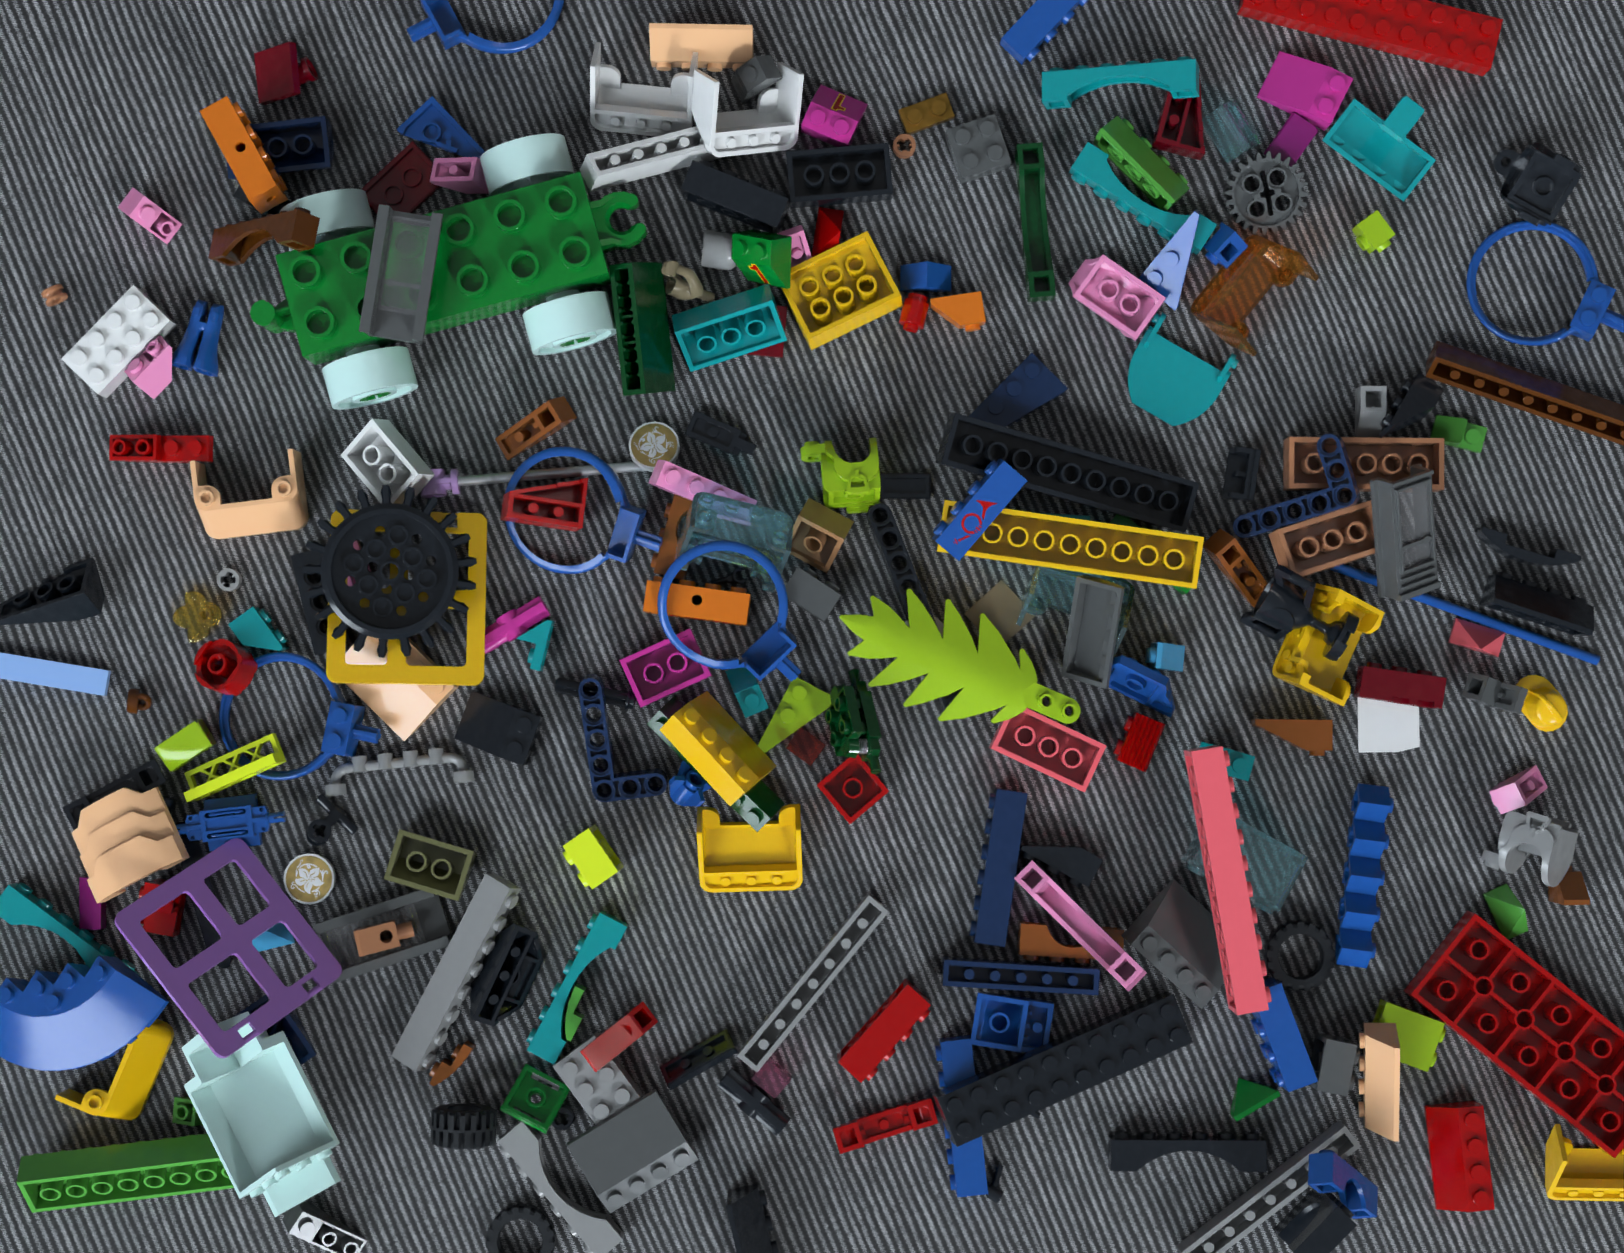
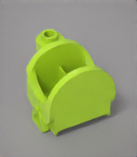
M876 437L869 438V456L862 462L849 463L842 460L836 454L832 440L824 441L823 444H819L817 441L805 442L804 446L801 447L802 461L821 462L823 502L829 509L846 508L847 514L867 513L869 512L868 506L880 503L881 482Z

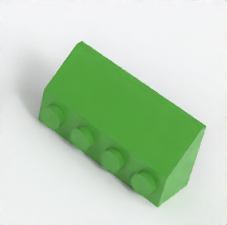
M1116 116L1098 131L1093 143L1097 148L1109 155L1108 159L1158 209L1167 212L1189 190L1187 186L1188 181L1183 175L1178 172L1175 174L1169 168L1170 163L1164 156L1160 154L1157 156L1151 150L1152 145L1146 138L1142 136L1139 138L1133 132L1134 127L1125 118L1121 120Z

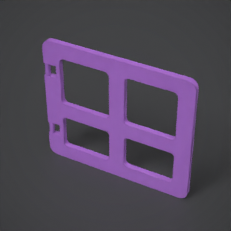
M234 838L224 843L118 912L114 920L115 926L211 1051L219 1058H227L249 1041L333 983L342 973V967L247 844L239 838ZM230 862H235L268 904L266 909L242 925H238L204 882V879ZM186 893L195 902L221 938L180 967L175 968L141 926L140 921L181 894ZM277 923L285 925L316 966L314 970L289 987L281 982L252 944V940ZM234 955L264 991L269 1001L229 1030L223 1031L191 991L189 984L229 956ZM312 978L317 986L307 992L302 985ZM249 1024L253 1031L242 1038L238 1030Z

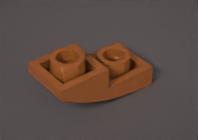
M467 1040L463 1046L458 1044L451 1055L454 1061L444 1058L441 1063L436 1061L429 1073L432 1076L429 1084L435 1086L453 1074L468 1058L476 1045Z

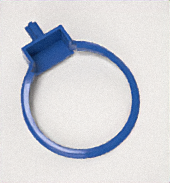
M420 0L421 6L428 18L406 30L413 43L436 32L445 50L459 43H464L482 52L511 54L534 46L550 33L560 17L564 0H554L551 13L544 24L532 35L515 42L501 43L489 41L471 32L467 37L448 0Z
M1526 220L1518 221L1494 231L1475 251L1467 271V295L1476 317L1496 336L1519 345L1545 346L1561 341L1570 335L1589 342L1600 323L1624 333V316L1607 309L1616 289L1600 283L1597 267L1591 252L1582 240L1568 229L1555 223L1547 224L1546 226L1540 224L1535 226ZM1538 230L1562 238L1575 250L1582 262L1586 282H1591L1569 325L1571 326L1569 330L1562 328L1545 336L1521 337L1500 329L1488 319L1481 309L1476 296V273L1481 259L1493 244L1512 233Z
M560 446L537 452L527 458L516 469L507 485L505 494L516 490L520 479L536 463L551 457L568 456L581 459L594 466L609 484L615 503L620 502L619 514L606 554L601 552L593 559L577 565H558L539 558L523 544L515 530V523L505 521L509 535L519 551L531 562L546 570L562 574L583 573L596 568L609 558L623 563L628 562L633 557L636 544L659 552L662 546L663 537L641 530L647 510L631 505L623 484L614 470L601 458L586 450Z
M720 540L697 545L684 552L671 564L662 579L657 606L661 626L676 649L691 660L710 668L726 670L746 667L759 681L775 667L791 682L798 677L802 671L787 657L797 646L796 637L786 628L788 616L787 591L780 572L769 558L749 545L735 541ZM732 551L752 558L768 572L777 590L779 601L777 621L741 655L742 659L740 660L738 657L731 659L709 658L694 652L677 637L668 619L667 596L674 577L689 561L708 552Z
M288 652L268 653L254 658L258 668L265 664L279 661L294 662L309 668L322 679L332 699L335 700L330 703L321 753L314 760L298 769L289 771L267 770L256 776L269 780L299 778L316 771L334 755L356 756L359 740L378 744L379 739H381V729L362 725L366 706L351 704L345 701L338 684L331 682L327 678L326 670L319 664L302 655ZM223 694L219 708V727L228 752H232L238 749L230 727V708L234 696ZM242 753L238 764L244 766L251 761Z

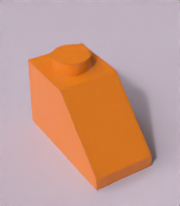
M981 291L932 298L929 301L932 310L958 329L965 328V332L980 330V326L986 322Z

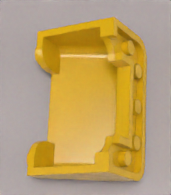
M1316 583L1311 601L1313 615L1323 622L1331 624L1333 621H1339L1349 611L1359 617L1356 631L1354 634L1351 633L1346 642L1348 646L1337 661H1332L1323 657L1326 643L1324 641V634L1311 626L1293 629L1286 634L1273 664L1272 673L1275 677L1344 707L1351 693L1349 682L1342 679L1361 634H1371L1378 630L1385 612L1342 589Z

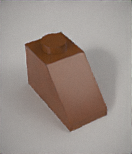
M1570 865L1559 885L1556 887L1548 886V901L1561 905H1590V898L1582 872L1572 870Z

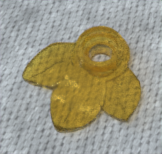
M191 591L185 593L186 605L181 606L175 611L173 621L182 628H188V642L195 643L208 637L210 628L218 624L222 613L220 608L215 603L208 602L202 593ZM206 610L209 612L208 619L206 618Z

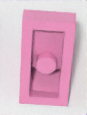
M802 225L777 233L792 237L791 268L812 258Z

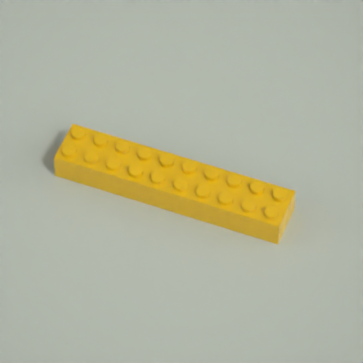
M944 500L943 521L946 522L952 515L950 510L957 501ZM1004 508L964 556L1197 589L1204 537ZM938 544L937 552L948 553Z

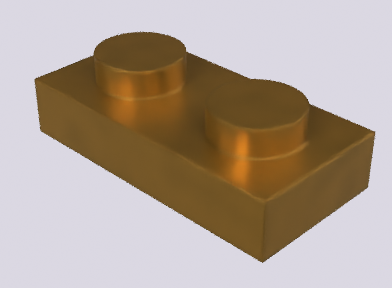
M947 93L898 110L905 133L909 135L955 118Z

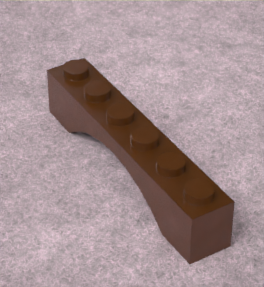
M296 207L292 211H281L275 215L267 214L266 217L252 218L250 221H239V223L233 225L226 224L225 227L214 229L208 258L230 267L244 264L259 246L271 239H275L277 243L299 252L313 249L320 218L311 215L308 209Z

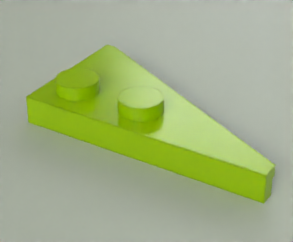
M797 677L790 683L758 747L766 753L825 711L831 705L830 694Z

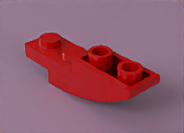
M110 435L109 460L152 463L213 462L214 436Z

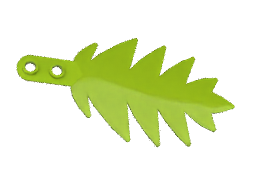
M911 589L906 590L909 627L896 612L875 596H870L873 616L859 614L839 616V619L863 640L847 652L849 656L866 659L897 657L868 683L869 687L890 685L927 674L903 703L904 707L922 704L947 696L961 689L938 717V721L967 718L993 711L1000 707L1003 708L991 719V723L1009 720L1025 711L1026 708L1065 724L1075 722L1080 716V706L1076 700L1037 683L1038 680L1033 663L1022 648L1019 650V669L1017 661L1006 642L984 613L980 614L978 650H976L972 636L950 599L945 600L942 637L923 603ZM1045 696L1050 700L1047 706L1042 704V699ZM1068 706L1072 708V713L1069 716L1065 714V709Z

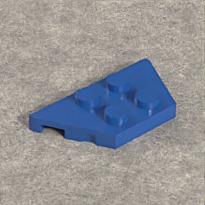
M1124 655L1113 657L1109 688L1171 718L1175 706L1170 679L1162 675L1160 671L1140 664L1134 658Z

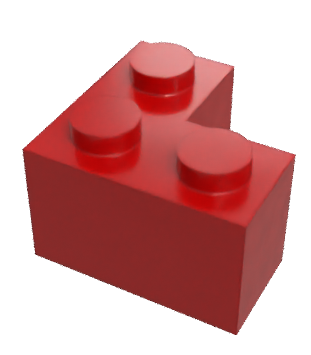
M158 878L145 882V885H142L140 888L138 899L167 880ZM181 894L143 919L141 924H144V930L149 933L171 937L179 935L187 894Z

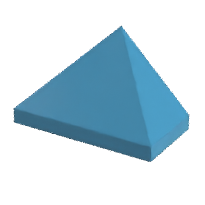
M277 923L252 940V944L258 952L295 943L294 937L282 923Z

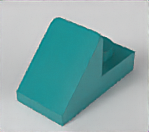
M1402 96L1380 128L1401 143L1425 110L1408 96Z
M546 620L516 638L536 644L535 649L531 648L528 655L527 663H531L530 669L543 671L554 621Z
M746 667L725 671L745 718L769 708L756 677Z

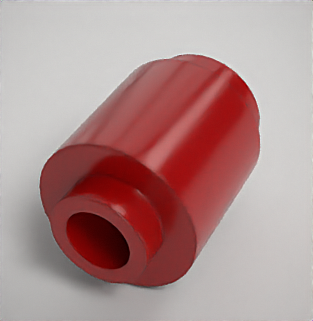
M909 293L908 297L904 299L899 324L903 326V330L917 333L918 329H924L929 308L927 303L928 297L918 293Z

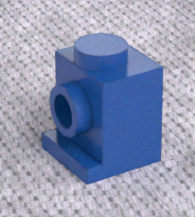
M1221 222L1219 225L1220 229L1203 247L1208 251L1205 257L1213 265L1216 266L1219 263L1227 269L1248 245L1236 231Z

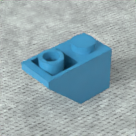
M1161 642L1151 643V647L1146 649L1145 663H1149L1150 669L1183 672L1185 646Z

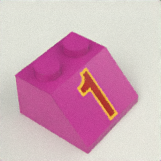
M820 85L802 121L801 132L835 147L850 146L868 104Z

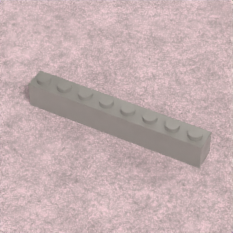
M485 873L391 1055L393 1058L415 1072L427 1070L434 1064L436 1060L435 1054L439 1046L446 1041L448 1036L447 1030L451 1023L459 1016L460 1011L458 1009L461 1003L469 996L471 992L470 986L474 978L481 973L483 969L482 963L486 955L490 954L495 946L494 940L498 932L502 931L507 923L506 917L510 909L514 908L519 899L518 893L521 888L498 874Z
M868 893L741 1047L737 1057L755 1072H758L888 914V908Z
M1337 1121L1176 1246L1180 1253H1224L1310 1187L1308 1185L1309 1154L1319 1153L1320 1150L1326 1149L1334 1151L1345 1160L1359 1149L1361 1145L1348 1128L1340 1121Z

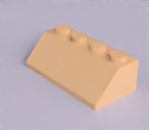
M649 23L650 61L652 67H656L659 71H670L671 67H679L683 71H690L693 52H698V68H707L711 72H720L722 68H733V71H736L737 68L754 57L753 25Z
M1364 1023V1033H1359V1048H1363V1056H1359L1358 1063L1359 1072H1363V1079H1358L1359 1095H1363V1102H1358V1115L1364 1118L1365 1128L1391 1141L1399 1142L1400 1044L1396 1023Z

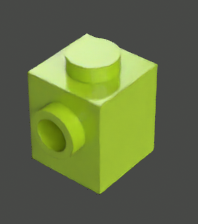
M1378 210L1351 229L1357 237L1356 242L1363 251L1367 250L1369 254L1374 250H1377L1379 253L1392 244L1389 239L1396 235Z

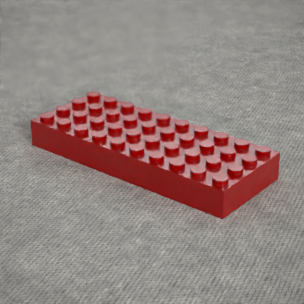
M1466 911L1404 989V992L1436 1018L1444 1022L1446 1026L1603 1152L1616 1158L1624 1148V1032L1476 913Z

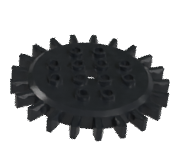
M382 485V504L372 506L369 503L368 494L363 489L357 491V499L361 503L362 509L352 514L346 504L337 501L335 503L336 510L343 516L344 521L337 527H334L328 520L321 518L318 520L317 524L319 527L331 535L326 545L320 544L317 541H307V548L311 551L321 552L323 555L321 565L308 564L302 566V572L321 574L322 586L308 589L305 591V596L315 598L318 595L325 594L329 605L317 612L315 615L316 619H326L331 613L335 612L342 622L334 629L332 637L337 639L343 636L348 627L358 631V638L354 642L355 651L359 652L364 647L367 636L379 639L377 648L379 657H385L388 651V639H399L402 653L404 656H410L412 649L409 643L410 636L419 633L424 644L431 648L435 644L434 638L428 632V628L435 622L440 624L443 630L448 633H452L455 630L452 623L443 616L448 607H453L461 613H467L469 607L465 603L455 600L454 595L457 588H464L466 590L476 589V583L471 580L459 579V567H471L477 564V559L470 556L459 559L455 547L466 544L471 538L469 534H460L458 537L450 539L445 529L455 522L457 515L454 512L448 514L439 523L430 515L437 507L438 499L434 496L427 501L425 508L421 511L412 507V501L415 497L414 488L408 487L403 504L391 503V489L389 485ZM378 526L385 528L383 536L376 534L375 530ZM419 534L422 537L421 543L414 544L412 536ZM356 540L362 541L363 548L361 550L354 549L353 543ZM397 548L400 551L399 557L392 558L390 550ZM428 556L436 558L435 565L429 566L426 563ZM370 562L377 564L378 568L375 572L368 570ZM392 563L397 566L398 575L395 578L389 579L384 576L383 568L386 564ZM406 570L413 571L414 577L412 580H407L404 577ZM348 576L355 578L353 586L346 584L345 580ZM384 584L391 585L392 591L390 594L383 593L382 586ZM420 592L428 594L427 601L422 602L419 600L418 595ZM362 598H367L370 601L368 608L361 607L360 600ZM398 606L406 608L405 615L400 616L397 614L396 609Z

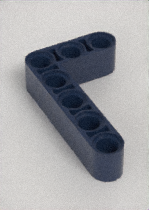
M1325 434L1319 438L1317 443L1318 453L1329 488L1241 515L1233 523L1235 534L1242 538L1254 537L1355 505L1359 501L1360 492L1343 439L1339 435ZM1330 438H1333L1337 443V448L1332 453L1327 452L1325 449V442ZM1337 463H1341L1345 469L1343 476L1340 478L1335 477L1332 472L1333 466ZM1344 488H1348L1352 492V499L1347 503L1343 502L1340 498V493ZM1319 496H1323L1327 500V506L1322 511L1315 506V501ZM1295 503L1299 504L1302 508V514L1298 518H1294L1290 513V509ZM1270 511L1274 512L1277 516V522L1273 526L1266 522V515ZM1245 519L1250 520L1252 523V530L1248 534L1241 528V524Z
M595 674L586 675L582 679L578 691L594 797L600 802H611L661 795L667 788L668 777L660 768L615 773L603 682ZM586 682H594L598 687V691L588 693L584 688V684ZM591 707L598 708L601 711V716L596 719L591 718L588 715V709ZM599 732L603 734L605 741L597 744L592 741L591 735ZM604 758L607 760L608 766L600 769L595 765L594 760ZM657 776L662 779L663 784L660 787H653L650 785L649 779ZM626 780H633L637 783V788L635 790H627L623 783ZM607 783L611 786L612 791L603 794L599 791L598 785Z

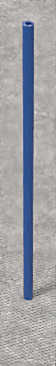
M1346 564L1329 569L1377 587V576ZM1424 593L1411 598L1585 662L1598 665L1600 661L1599 655Z

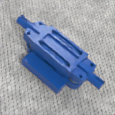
M256 793L203 800L204 811H199V814L187 815L185 824H177L176 828L180 829L178 830L179 834H186L189 841L202 840V842H208L209 851H214L234 838L242 839L247 846L262 845L261 832H268L271 823L286 822V817L275 818L285 816V811L270 813L267 806H258Z

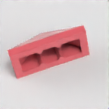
M1455 618L1448 643L1499 657L1505 632Z

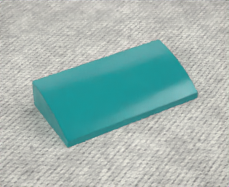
M1354 98L1322 141L1404 202L1436 159L1406 137L1399 143L1380 128L1384 120Z

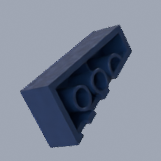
M1031 353L969 417L1009 427L1053 399L1061 396L1068 388Z

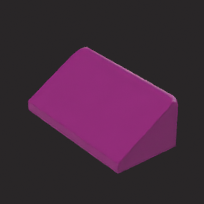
M1292 112L1264 152V155L1267 151H1270L1271 157L1274 159L1277 153H1281L1280 161L1290 157L1289 166H1292L1302 155L1318 132V129L1295 112Z
M79 877V929H105L106 902L97 904L87 882L89 877Z

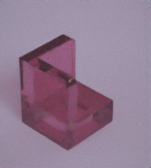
M770 1057L758 1072L752 1074L751 1079L773 1098H776L791 1081L792 1075Z

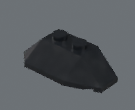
M515 923L496 936L493 950L490 954L486 955L482 963L483 969L481 973L474 978L471 984L470 1018L492 1027L522 1007L543 962L538 933Z

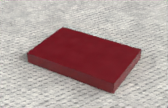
M412 141L361 190L366 192L369 206L376 214L378 213L379 204L388 205L394 211L414 213L441 186L429 182L433 162Z

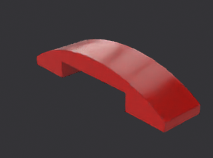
M926 1098L854 1119L832 1128L839 1154L865 1147V1144L909 1130L916 1131L938 1124L932 1099Z

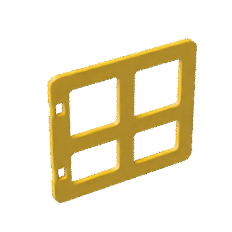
M348 509L352 514L358 511L354 509ZM337 510L331 516V524L334 527H337L344 521L343 516ZM431 512L430 516L439 523L446 515L451 513ZM455 513L457 515V527H447L445 529L447 534H469L471 539L469 540L468 557L477 559V564L468 567V580L476 583V589L456 590L454 595L455 600L463 602L469 607L467 611L466 664L462 667L410 666L406 663V656L401 651L399 639H388L387 663L384 665L347 664L345 661L346 630L343 636L337 639L332 637L334 629L342 622L334 612L328 616L326 675L331 682L476 686L483 681L487 520L484 515L480 513ZM378 526L375 532H385V528ZM392 548L390 556L392 558L399 557L400 551L397 548ZM390 563V579H393L398 575V568ZM406 570L405 573H404V577H405L407 580H408V570ZM391 585L385 589L382 588L383 593L390 594L392 591ZM420 592L418 595L419 600L422 602L427 601L428 594ZM362 598L360 600L361 607H369L370 601L367 598ZM398 606L396 609L397 614L400 616L405 615L406 608Z

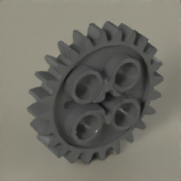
M1270 151L1266 152L1265 158H1262L1261 154L1257 152L1255 155L1256 160L1253 161L1252 158L1247 156V165L1238 162L1237 165L1240 171L1230 172L1235 179L1234 181H1226L1232 188L1231 190L1224 191V194L1231 195V199L1227 200L1225 204L1233 205V208L1228 213L1230 215L1237 213L1238 216L1234 220L1235 223L1244 221L1242 229L1245 230L1252 225L1253 234L1259 228H1261L1262 235L1267 234L1268 228L1271 229L1273 234H1277V226H1280L1285 231L1287 230L1285 222L1296 223L1292 217L1294 214L1302 216L1298 207L1307 206L1305 202L1301 201V197L1309 195V193L1302 191V187L1308 185V182H1300L1299 179L1305 173L1295 172L1299 166L1298 163L1289 166L1290 157L1280 161L1281 153H1277L1273 159ZM1275 170L1280 171L1283 175L1282 182L1278 185H1273L1270 181V174ZM1260 171H1264L1266 188L1273 191V194L1269 195V202L1273 211L1272 216L1268 215L1266 198L1260 197V193L1264 191ZM1250 176L1255 177L1258 182L1257 188L1253 191L1246 190L1244 186L1245 180ZM1283 195L1288 199V205L1285 209L1278 210L1275 206V201L1277 197ZM1254 202H1260L1263 206V211L1259 216H1253L1250 213V206Z

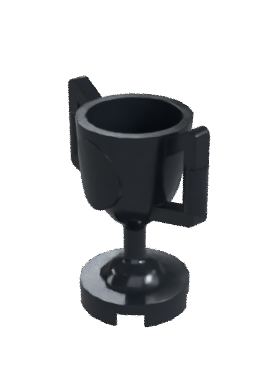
M1278 564L1274 571L1275 574L1262 591L1253 611L1242 614L1240 621L1276 641L1293 629L1311 626L1324 634L1326 645L1323 657L1337 661L1347 648L1346 642L1351 633H1355L1359 617L1347 611L1339 621H1333L1331 624L1316 618L1311 607L1316 584ZM1292 583L1307 590L1306 596H1304V594L1300 590H1298Z

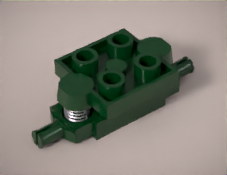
M852 669L848 672L851 686H834L830 693L831 705L825 713V719L831 731L830 742L835 749L836 756L856 758L858 754H861L862 762L869 761L871 774H878L882 771L879 762L881 750L879 739L881 738V732L871 691H867L866 682L861 681L859 670Z

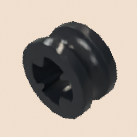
M562 1105L559 1112L561 1114L566 1112L569 1115L566 1120H569V1122L565 1123L562 1121L558 1123L556 1120L558 1115H556L552 1126L558 1130L568 1129L574 1121L573 1110L569 1106Z

